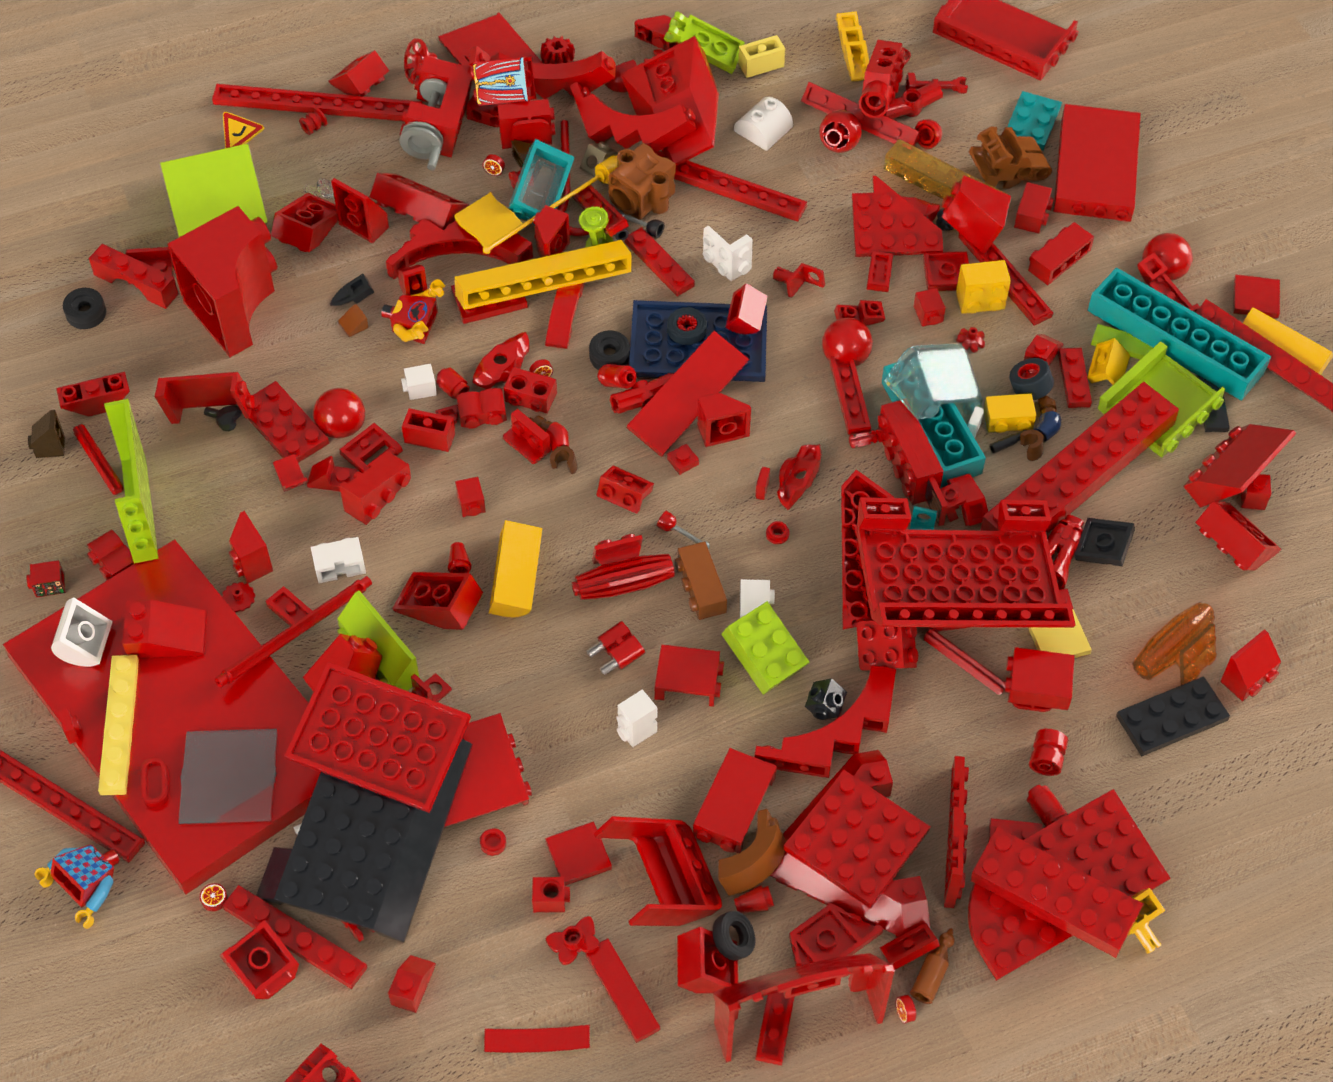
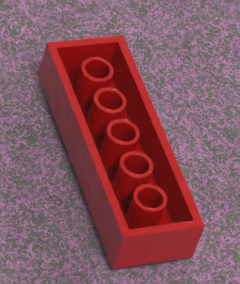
M999 827L996 828L972 871V882L1114 958H1117L1144 904Z

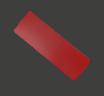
M783 992L767 995L755 1056L756 1061L782 1066L795 996L785 998Z

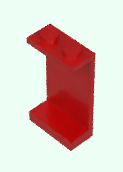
M238 372L158 378L154 396L171 424H180L182 411L185 408L238 405L244 417L248 419L251 416V410L255 406L254 397L249 393L246 382L242 380Z
M729 748L693 823L694 836L704 843L711 842L716 844L726 852L741 853L743 850V840L769 785L772 786L776 779L777 766Z

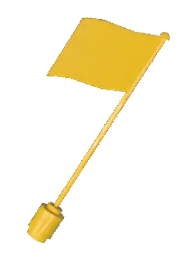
M612 155L596 165L595 177L549 207L556 208L597 180L608 184L609 174L617 168V155ZM491 192L454 215L457 223L481 243L485 254H489L491 249L534 221V217L522 223L510 209L497 201Z

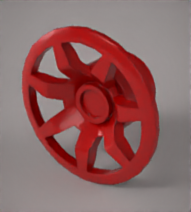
M419 38L413 39L408 44L404 55V72L411 84L416 82L417 67L419 63H423L424 57L437 58L434 52H428L425 42ZM411 47L415 54L409 52ZM407 59H412V63L407 64ZM411 69H414V70L411 72V77H410L408 71L411 70Z

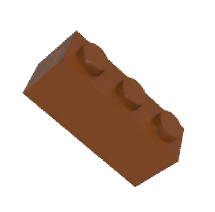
M706 542L678 548V558L674 559L675 567L678 573L682 572V586L684 591L689 592L691 597L689 598L691 611H696L699 620L727 613V598Z

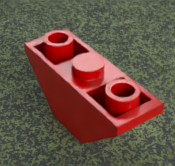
M661 15L635 21V37L641 41H645L665 51L678 44V42H667L664 40V36L670 27V21L673 18Z
M124 371L56 388L61 409L90 417L106 413L104 403L123 400L130 392Z

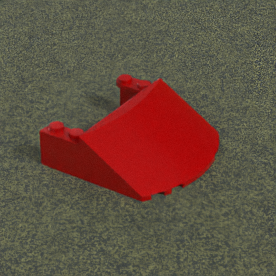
M871 953L851 955L776 971L713 992L715 999L714 1024L725 1062L731 1061L734 1021L738 1019L739 1010L741 1009L740 1004L750 999L758 1002L763 1000V996L777 992H783L784 997L789 998L838 986L841 983V977L850 975L848 978L850 991L860 992L866 990L877 1024L883 1023L895 972L893 965Z

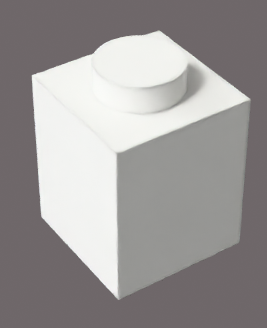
M431 364L404 369L405 378H401L403 392L408 391L410 400L437 395Z

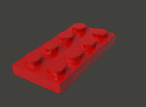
M277 381L253 394L255 406L251 410V416L248 420L282 458L295 454L299 463L329 444L328 437Z

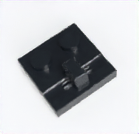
M1087 518L1074 554L1076 561L1123 567L1135 531L1134 523Z

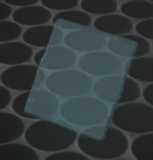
M277 729L187 731L184 765L181 773L182 787L179 824L271 821L274 783L277 775L275 767Z

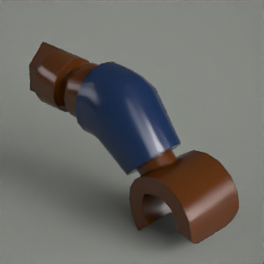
M1047 395L1038 399L1041 416L1036 427L1033 430H1027L1020 434V444L1023 446L1029 445L1027 449V459L1029 461L1041 458L1043 455V443L1057 434L1061 427V416L1057 413L1056 402Z

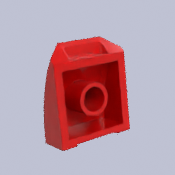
M265 920L220 955L225 964L255 999H270L295 979L299 963Z

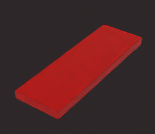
M713 331L628 423L626 428L662 457L698 418V398L720 393L748 363L749 359L717 332Z

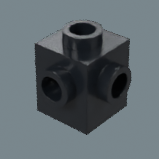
M832 678L815 681L809 691L805 707L819 720L839 717L847 691Z

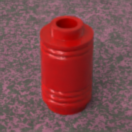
M605 364L599 369L597 374L599 382L605 387L629 389L636 382V372L631 366Z
M1036 785L1028 791L1029 796L1026 801L1046 827L1068 815L1047 785Z

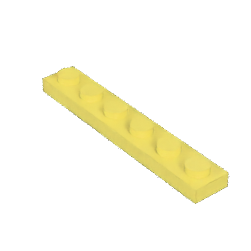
M137 655L112 656L98 788L100 795L127 794L139 666Z

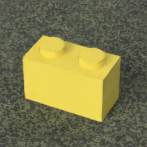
M777 35L739 46L738 65L746 78L784 67L785 47Z

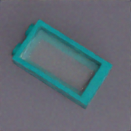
M535 139L529 148L508 209L519 219L528 221L537 212H541L545 205L551 206L560 200L575 157Z

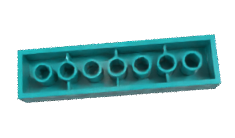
M1117 267L1092 293L1087 311L1153 348L1161 341L1168 346L1167 356L1219 388H1225V392L1241 401L1266 372L1271 359L1270 355Z

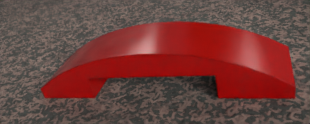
M1152 253L1137 264L1146 285L1196 313L1200 306L1197 303L1192 306L1165 274L1168 268L1155 253Z
M585 283L557 289L549 319L545 346L568 349L572 334V323Z

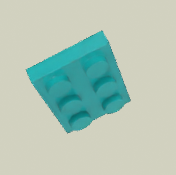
M1022 91L1007 127H1012L1016 136L1033 137L1040 149L1044 151L1061 110L1062 102Z

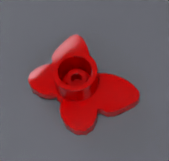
M590 916L582 918L575 926H569L563 932H554L545 938L551 950L556 953L559 952V961L563 965L572 963L581 951L592 953L600 947L598 939L593 936L596 931L594 921Z

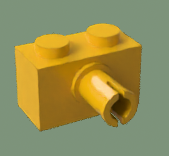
M1150 888L1141 890L1132 896V898L1144 904L1129 935H1136L1147 954L1162 945L1149 928V921L1165 911Z

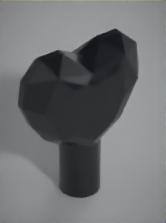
M238 405L225 406L220 410L206 407L204 415L216 418L218 426L223 431L229 432L235 429L237 425L236 420L241 417L242 411Z

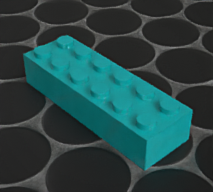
M926 353L884 366L881 383L892 402L908 398L943 469L940 488L947 486V480L965 474H970L972 477L983 474L986 457Z

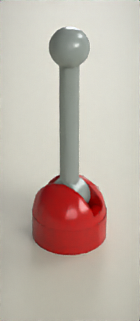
M667 510L660 516L656 526L661 530L668 532L675 529L695 543L704 542L677 526L676 517ZM705 541L706 544H707V547H708V549H709V548H710V544H709V542Z

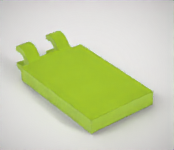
M676 11L673 19L670 21V27L664 36V40L680 44L695 36L706 54L708 63L733 74L738 63L739 46L744 45L745 42L691 14L687 18L682 13Z

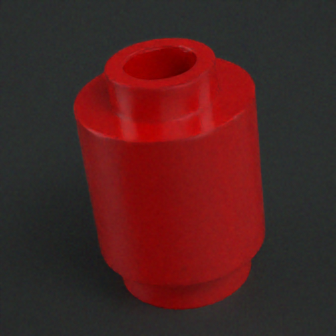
M451 367L440 370L436 376V385L452 399H457L456 395L469 392L470 390L468 382Z

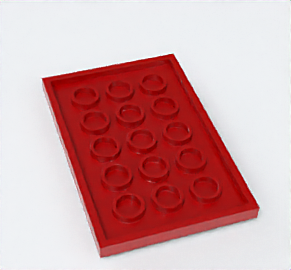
M327 662L284 757L430 813L471 719V715Z

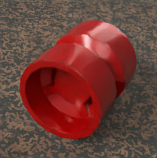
M1044 728L1038 730L1033 745L1035 750L1031 753L1029 767L1041 775H1059L1069 741L1068 737L1055 729Z

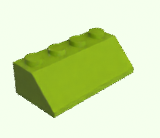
M358 590L337 618L339 624L338 634L355 635L359 638H370L378 646L377 650L383 656L376 674L380 679L379 681L406 691L413 688L411 676L416 674L419 677L416 657L360 590Z

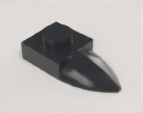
M362 273L344 285L334 295L330 306H340L352 301L358 304L373 294L374 290L368 278Z

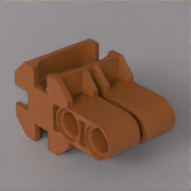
M997 127L985 129L976 138L982 142V145L971 146L968 151L986 185L995 188L999 181H1003V189H1010L1022 180L1041 181L1048 178L1052 173V168L1033 137L1016 136L1012 127H1005L1001 135H997Z

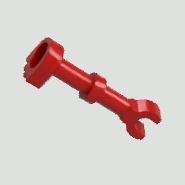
M914 72L907 73L905 82L906 90L920 89L936 81L941 89H952L961 94L967 93L968 85H965L966 77H958L952 81H939L938 79L917 81Z

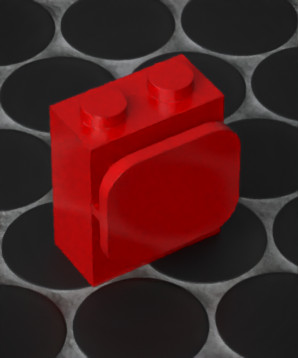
M548 99L497 104L502 149H511V141L513 140L533 144L535 139L547 145L552 144V135H556L555 123L551 122V120H555L554 107H549Z
M1015 647L1013 655L1008 656L1006 671H1010V678L1006 677L1004 692L1009 693L1008 702L1018 709L1048 712L1052 708L1068 710L1072 700L1075 655Z

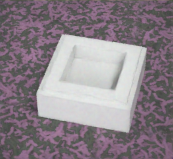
M977 406L968 423V428L974 438L980 428L984 414L983 408Z

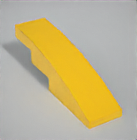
M857 12L836 14V22L851 81L864 80L869 57L866 40L863 39L862 28L859 26Z

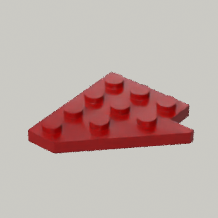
M876 175L872 177L873 193H852L855 257H871L872 251L891 253L894 256L943 252L942 230Z

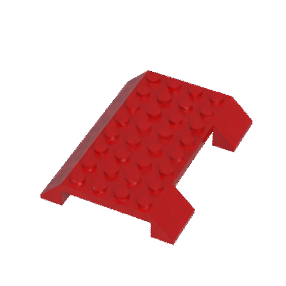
M860 497L857 540L871 619L881 627L1074 628L1076 626L1071 604H1062L1046 535V530L1052 521L1047 500H1000L997 531L906 530L911 521L908 498Z

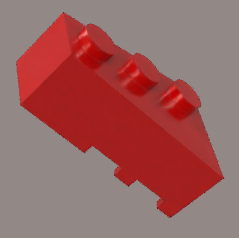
M388 451L368 464L369 469L365 472H356L353 475L355 479L348 484L344 481L339 484L344 512L365 525L372 519L377 518L381 509L387 503L392 502L396 493L402 487L407 486L411 479L409 464Z

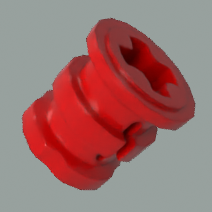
M316 107L313 109V113L309 112L306 114V118L302 117L299 119L301 128L308 135L313 134V131L319 130L321 125L323 127L328 125L325 115Z

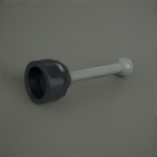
M624 214L626 220L645 226L647 233L655 238H659L664 231L665 224L660 220L655 219L647 223Z

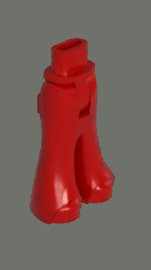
M1071 514L1066 515L1065 519L1060 520L1047 538L1051 557L1056 552L1058 553L1053 566L1059 589H1064L1067 584L1070 563L1083 532L1082 526L1084 521Z

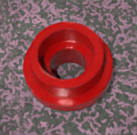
M781 521L772 522L766 529V537L773 544H782L789 539V528Z

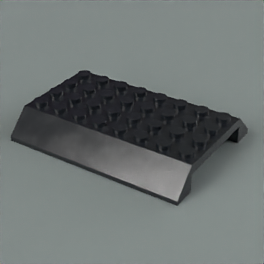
M461 739L430 813L320 772L293 848H273L256 896L278 905L284 903L373 930L380 936L404 943L466 766L472 743Z

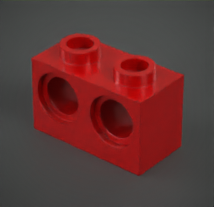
M513 367L504 386L505 402L547 414L557 394L556 379Z

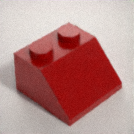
M374 50L353 60L328 82L346 95L365 96L371 91L369 87L373 84L376 86L385 80L384 75L389 72V69Z
M545 205L541 212L536 213L533 221L535 224L534 238L536 239V248L540 258L563 253L570 244L569 214Z
M722 393L709 394L698 398L697 426L705 447L750 437V405Z
M240 512L229 540L232 549L229 551V555L234 563L232 566L237 576H243L246 583L249 584L273 572L266 543L246 512Z
M1265 629L1230 657L1220 681L1242 702L1249 696L1252 698L1256 696L1265 682L1271 683L1279 675L1277 670L1281 660L1269 633Z
M698 927L677 936L678 987L694 993H713L738 983V960H729L718 951L714 943L713 931Z

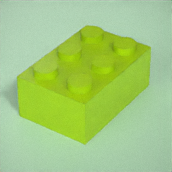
M768 601L727 626L721 634L763 695L801 671L810 663Z

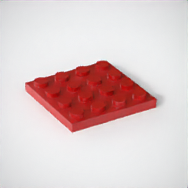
M843 770L788 839L783 850L871 909L928 834L931 826Z

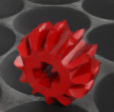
M553 36L552 39L546 38L545 43L541 44L540 58L544 64L574 62L575 47L570 42V39H564L563 36L560 38Z

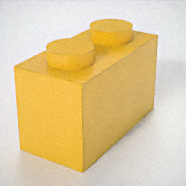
M1032 393L986 397L983 410L988 433L1023 431L1034 428L1036 411Z

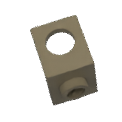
M600 141L596 144H588L580 168L595 175V168H591L588 165L590 156L597 158L598 165L606 157L615 156L619 152L612 149L611 145Z

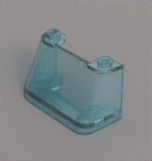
M959 343L912 346L904 351L884 380L917 419L934 417L938 413L941 404L962 402V411L967 415L973 414L976 406L982 408L983 398L968 352Z

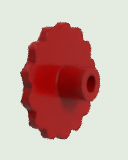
M234 582L232 585H228L226 590L222 592V598L234 612L245 611L255 602L254 598L256 595L254 589L248 583Z

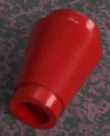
M455 542L450 546L447 567L450 573H469L472 568L465 546L461 542Z
M760 885L738 898H734L736 909L740 913L769 911L768 908L774 906L769 886L762 887Z

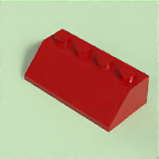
M377 173L369 198L376 200V204L385 208H388V206L395 208L394 212L404 216L409 214L413 216L412 219L416 222H420L425 218L442 230L455 221V214L470 205L396 173Z

